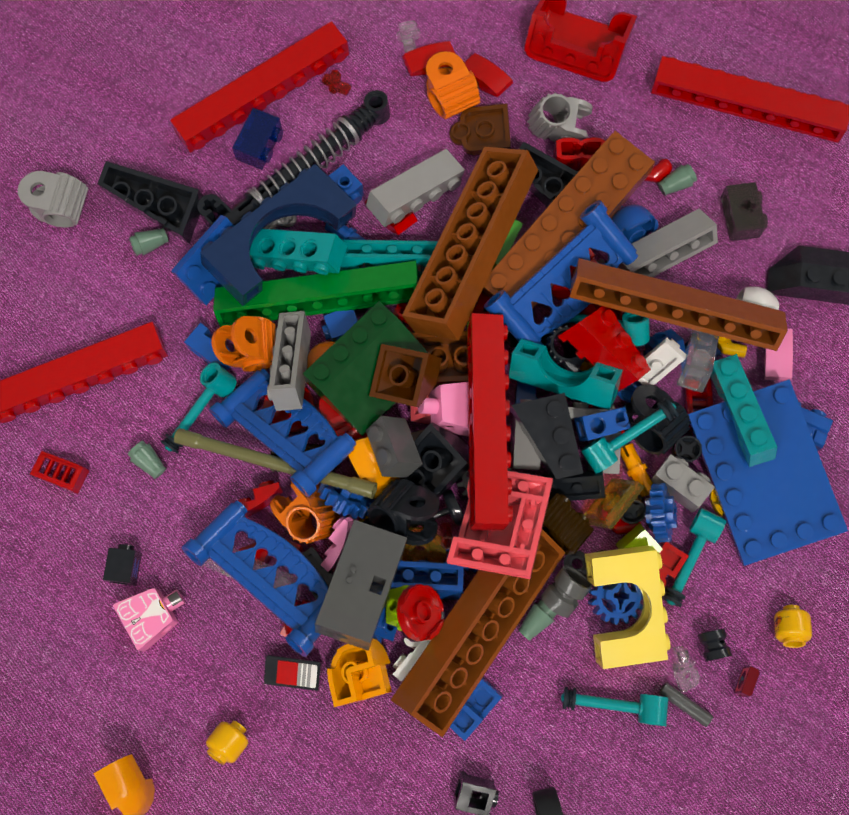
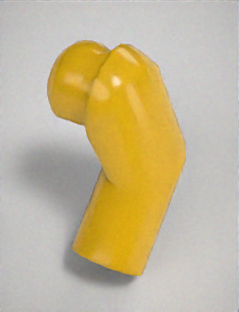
M713 335V341L722 354L731 356L737 354L738 357L745 358L747 345L736 344L731 339Z

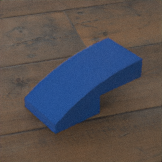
M482 677L450 728L466 741L503 695Z

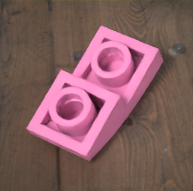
M788 329L777 351L765 348V380H792L793 329Z
M342 516L333 525L332 528L335 531L329 537L333 544L324 553L327 557L321 563V566L327 572L337 567L354 520H359L358 516L356 519H353L351 516L347 518Z

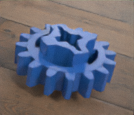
M321 483L318 489L320 493L319 498L326 500L325 505L332 506L333 511L338 514L342 513L345 517L349 514L353 519H356L357 516L364 519L369 513L367 509L374 501V499L353 494L347 490Z
M666 483L652 484L650 490L651 498L645 499L646 523L649 525V530H653L657 543L670 542L673 535L672 528H677L678 526L677 505L674 501V496H670Z
M626 582L594 586L588 592L593 595V598L588 600V604L596 605L592 612L596 615L601 614V620L605 622L610 620L612 624L618 625L620 619L621 622L627 624L629 623L628 616L638 617L636 613L637 608L643 610V605L640 604L643 596L638 586L630 583L632 590H630ZM620 591V595L614 598V593ZM602 598L607 602V607L604 606Z

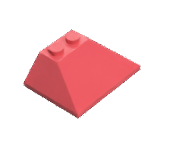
M508 471V478L512 480L511 495H508V505H512L513 518L512 522H509V525L504 530L470 529V492L468 482L467 492L469 499L459 536H453L447 564L530 579L553 478Z

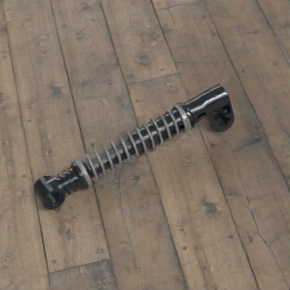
M379 90L369 92L360 107L356 108L348 116L343 115L339 117L337 123L333 122L335 131L332 132L329 128H326L325 130L328 134L326 138L322 134H318L321 142L317 143L312 139L313 148L311 150L308 146L304 145L306 154L302 155L299 151H296L297 156L295 158L289 157L290 162L287 164L282 163L280 170L274 169L275 174L272 176L267 175L268 179L264 182L259 181L260 185L257 188L252 186V189L244 193V198L232 208H229L217 195L207 194L201 197L197 208L205 224L210 228L216 221L214 212L218 213L219 217L220 215L227 217L235 226L247 212L255 211L265 198L273 197L285 183L294 181L303 169H309L314 164L320 169L321 167L328 168V161L334 163L335 155L341 157L343 156V150H350V144L357 145L362 140V135L369 128L388 121L390 118V108L387 95ZM347 143L348 149H345L342 146H344ZM339 149H340V151H341V154H340V155H338L337 153H335V152H336L337 150H339ZM333 154L334 160L328 159ZM326 161L327 165L323 166L321 163Z

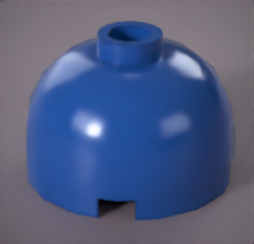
M638 204L622 206L611 218L631 244L649 235L650 232L657 231L659 226L655 216L648 209Z

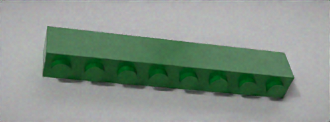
M416 261L343 270L339 274H314L263 281L262 292L244 306L224 287L215 288L213 311L221 327L232 325L235 320L243 316H259L272 321L279 319V313L305 311L306 316L335 311L370 308L378 301L384 306L408 303L420 277Z

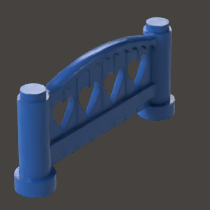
M601 200L592 203L580 215V218L587 226L511 297L505 290H500L485 303L484 308L489 314L503 315L504 325H507L508 331L518 342L522 338L543 345L541 338L544 335L569 322L590 304L589 302L570 298L569 296L566 299H562V303L559 306H555L551 292V283L567 287L570 290V265L576 267L579 258L590 261L589 248L606 252L608 260L600 264L618 268L621 263L629 265L637 259V250L606 213L607 207ZM532 301L548 305L551 308L550 315L543 317V321L540 324L534 322Z
M262 368L260 371L257 370L221 403L216 402L211 406L209 411L225 428L231 425L234 420L291 466L296 472L290 477V480L301 493L309 498L317 490L316 485L354 450L356 442L347 433L337 436L321 412L305 399H303L302 409L285 410L286 413H291L289 419L272 424L276 412L274 405L256 411L259 399L267 395V386L270 382V374ZM295 421H301L302 426L308 427L305 433L288 438L291 426ZM317 434L319 440H325L323 446L305 451L311 435Z
M235 501L230 503L195 539L190 538L182 546V550L199 566H202L209 558L220 566L292 629L285 639L297 653L306 657L314 649L313 643L321 635L315 632V622L329 587L316 568L297 548L272 530L247 519L245 514L248 511L241 502ZM244 531L247 533L248 538L256 541L255 547L233 553L235 536L238 532ZM259 549L267 550L268 556H273L277 560L273 566L253 570L256 552ZM280 566H285L290 574L296 575L297 581L295 583L274 588L276 570ZM300 584H306L309 587V591L317 593L318 599L316 601L294 606L297 587Z

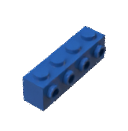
M401 560L391 589L404 585L422 584L432 587L439 594L440 599L459 600L463 594L464 567L447 564V562L431 563L425 560L416 562ZM373 582L370 592L381 595L384 585Z

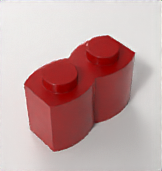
M569 137L561 138L556 141L553 158L576 171H580L606 140L596 137L583 140Z

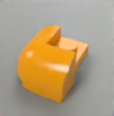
M366 437L355 441L356 446L348 456L361 479L377 483V491L374 497L376 499L391 481L394 482L400 478L384 477L381 475L369 438Z
M373 638L369 651L350 644L337 649L330 668H327L328 683L334 707L392 692L386 665L391 663L386 650L377 639Z
M132 754L118 759L93 773L112 810L117 807L123 815H145L149 811L154 801L155 788L152 778L145 780Z

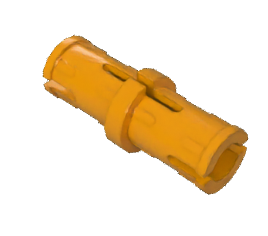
M628 444L625 448H621L620 455L628 469V476L632 477L642 497L649 495L653 483L646 471L648 468L645 463L642 464L634 444Z

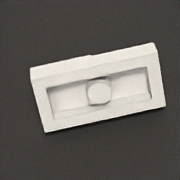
M668 338L664 339L644 356L651 370L638 381L643 385H655L683 362L687 354L680 349V345L672 338L670 340Z
M405 637V644L408 647L415 648L412 653L410 652L407 657L402 654L393 665V668L396 669L393 675L398 680L404 681L431 640L411 642Z

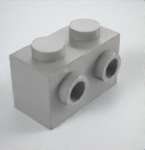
M670 454L651 478L653 484L666 483L670 496H674L675 501L693 513L700 508L715 486L710 483L711 480L701 472L696 473L688 467L689 464L684 459Z

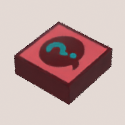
M752 666L743 667L734 693L742 697L752 696L760 670Z

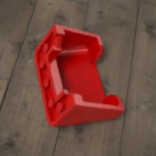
M540 0L532 14L525 42L526 54L534 60L601 82L612 80L618 70L637 16L626 12H619L613 16L610 25H606L566 12L567 0Z

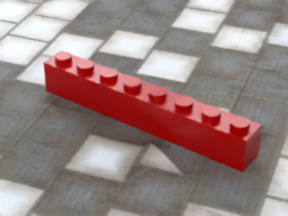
M332 21L170 119L175 133L190 153L203 148L207 142L224 135L228 129L242 124L254 113L263 111L267 105L275 100L284 98L288 92L296 87L303 86L309 79L323 74L330 66L342 62L349 55L348 41Z
M662 56L651 91L652 94L837 143H839L847 131L849 123V105L844 104L842 101L821 98L815 94L802 93L792 88L779 87L769 82H760L749 79L746 76L726 73L719 69L714 70L697 63L680 61L674 57Z
M472 313L467 322L470 529L504 530L509 525V522H512L513 518L512 505H508V495H511L512 480L508 478L507 470L511 466V452H507V442L510 441L511 429L509 425H506V416L510 412V401L506 400L505 390H508L509 375L505 374V365L508 363V349H504L508 327L504 325L503 315Z
M152 321L0 380V422L7 423L13 421L20 414L36 412L43 405L59 403L66 396L88 391L91 386L107 384L119 375H129L147 364L155 365L160 363L163 358L168 357L159 330Z

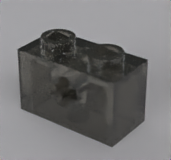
M756 182L726 186L721 195V202L730 242L760 238L767 228L768 219L767 215L762 211V193L758 191Z

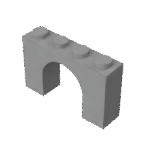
M520 399V403L531 401L526 399ZM573 402V407H568L571 420L573 421L576 417L607 411V409L588 408L589 403ZM612 405L610 410L615 409V405ZM513 415L510 468L540 470V459ZM621 431L604 436L607 442H610L621 435ZM621 448L615 451L618 460L603 470V473L619 474ZM588 463V471H593L592 467Z

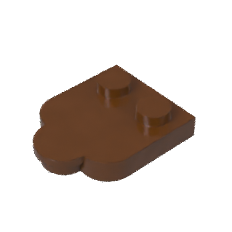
M508 104L470 107L464 110L460 116V122L455 123L450 129L451 141L455 145L462 146L463 150L469 155H481L484 147L511 149Z

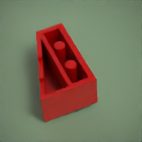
M600 307L558 336L563 342L568 340L577 349L575 354L580 359L585 357L593 365L599 362L623 370L618 392L638 381L651 370L646 359L632 342L630 335L625 332L617 320L615 313L608 307Z

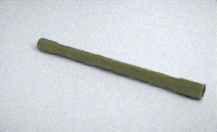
M178 428L174 435V442L176 444L206 450L291 475L296 472L277 456L205 437L202 434ZM330 472L320 482L371 499L375 497L377 491V483L357 477H348L334 472Z

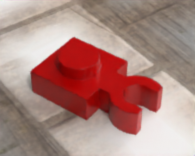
M663 542L661 544L663 550L659 552L662 558V568L659 569V574L664 587H666V576L669 575L675 579L689 555L670 543Z

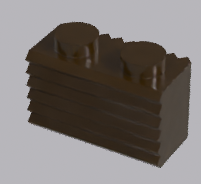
M558 493L550 494L542 529L566 552L565 555L575 554L594 529L590 527V521L585 515L575 512V509L571 507V501L566 496Z

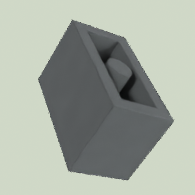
M380 416L366 430L382 476L407 478L422 465L405 418Z

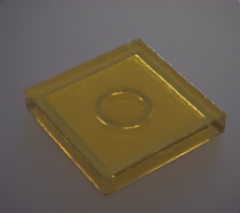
M612 478L605 487L606 498L595 499L584 515L589 519L590 525L613 529L645 487L638 481Z

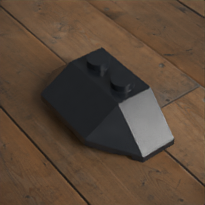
M798 245L769 268L766 290L770 291L773 295L849 305V252Z

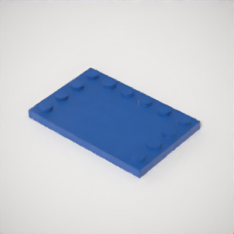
M790 379L754 391V395L777 445L776 458L774 460L752 467L748 466L739 445L733 418L725 402L688 414L693 434L702 445V458L712 485L715 486V493L743 566L848 531Z

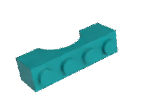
M521 338L512 352L509 378L542 388L546 391L558 394L565 393V396L571 399L610 410L618 394L623 370L597 362L587 371L571 372L561 368L551 359L546 346Z
M737 354L711 362V378L719 397L725 401L731 413L739 445L748 466L752 467L774 460L776 458L777 445Z

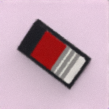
M266 655L264 684L319 691L323 663Z

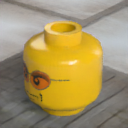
M786 605L783 607V610L775 614V637L785 647L800 648L805 646L806 642L812 638L811 616L807 611L800 609L798 605Z

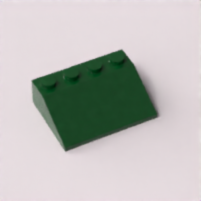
M380 301L303 373L306 384L361 436L366 433V430L380 416H383L396 404V402L369 396L381 344L428 353L404 324Z

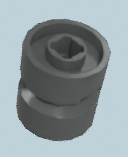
M564 565L555 576V582L549 584L542 593L541 599L554 613L568 618L579 605L578 600H583L591 590L592 584L587 581V577L580 571L569 565Z

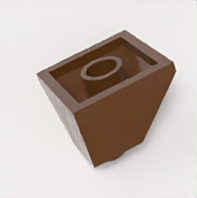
M381 344L369 396L419 408L437 383L442 358L429 353Z

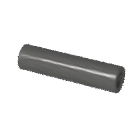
M666 682L660 689V695L668 697V701L704 727H707L712 721L713 715Z

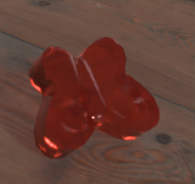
M332 70L330 74H325L322 79V83L329 87V91L332 94L338 92L348 95L352 88L348 83L341 81V73L338 70Z

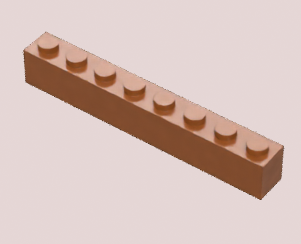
M580 258L571 280L570 298L774 351L778 350L788 331L784 311Z

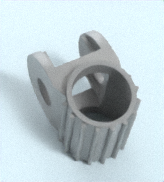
M556 92L552 95L548 94L529 113L527 123H529L530 127L528 129H531L532 135L537 136L538 139L542 138L545 140L549 138L554 142L568 137L579 140L588 138L587 131L575 128L576 118L582 119V117L589 116L592 113L593 106L585 100L565 97L562 94H556ZM543 110L553 116L555 123L546 119Z
M45 171L31 172L20 181L18 196L37 220L56 227L68 228L74 227V225L77 226L88 192L86 184L63 172H56L54 174ZM39 184L43 185V186H41V187H39V188H36V190L32 193V189H33L36 185H39Z

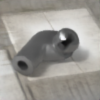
M288 216L271 222L263 229L276 230L277 228L293 226L297 221V217Z

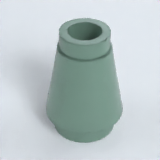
M689 164L680 165L659 182L658 186L662 194L666 196L692 187L693 183L697 181V177Z
M164 228L135 232L134 236L129 237L136 256L141 254L145 256L169 242Z
M142 440L127 454L131 458L130 462L154 479H157L166 471L165 466L150 443L146 444Z
M540 600L537 604H533L518 631L531 641L533 637L537 636L555 621L554 617L557 614L549 609L543 600Z

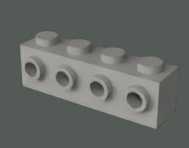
M445 149L371 190L366 206L384 227L391 223L396 224L408 213H415L427 202H434L446 191H454L462 182L461 178L465 169Z
M697 209L632 243L637 250V259L629 265L621 263L618 269L654 277L718 243L717 224L702 210Z
M305 311L279 313L267 395L269 401H273L276 411L302 409L305 390L303 373L307 370L311 331Z

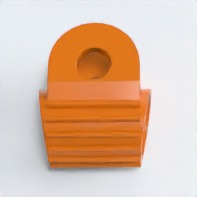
M447 51L439 52L428 60L426 65V75L428 78L426 83L427 96L433 109L440 117L447 119L480 103V93L475 76L471 70L468 71L465 63L457 54ZM442 65H449L451 68H440V67H441Z
M243 316L235 320L232 325H224L217 328L212 335L211 342L214 354L223 364L242 368L246 372L260 371L262 368L265 370L270 369L273 361V346H275L276 340L275 323L264 317ZM226 339L233 342L234 352H230L226 348Z
M291 481L290 486L297 495L293 501L289 497L285 498L280 495L275 496L270 501L273 514L287 528L288 534L293 537V540L296 539L299 543L306 542L308 544L330 537L335 531L332 528L333 525L341 517L332 510V506L324 504L326 500L319 498L318 485H316L317 490L308 498ZM312 514L317 521V530L312 525Z

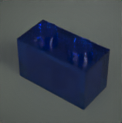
M253 108L232 147L236 160L262 170L265 164L270 162L276 142L279 143L283 137L284 130L282 129L280 118Z

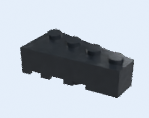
M523 142L519 150H528L538 168L529 191L548 207L578 172Z
M108 161L105 162L97 184L108 195L190 244L200 217L197 204L203 195L199 189Z

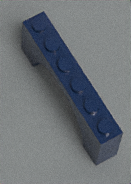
M314 164L309 169H303L291 183H285L273 197L265 198L255 211L247 212L234 227L226 228L217 240L208 242L200 252L201 264L244 306L262 292L263 280L252 265L250 249L254 239L265 226L283 217L309 216L329 224L338 231L355 217L357 204Z

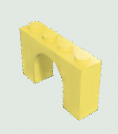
M646 545L585 554L587 581L593 586L625 582L633 583L638 586L643 596V610L640 618L634 625L622 631L593 635L596 662L603 669L668 660L667 650H670V639L668 634H665L664 623H667L668 616L662 604L665 587L659 574V569L662 568L660 553L655 548Z

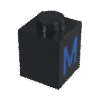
M118 544V548H109L103 580L113 584L136 586L142 554L135 551V547L131 545Z

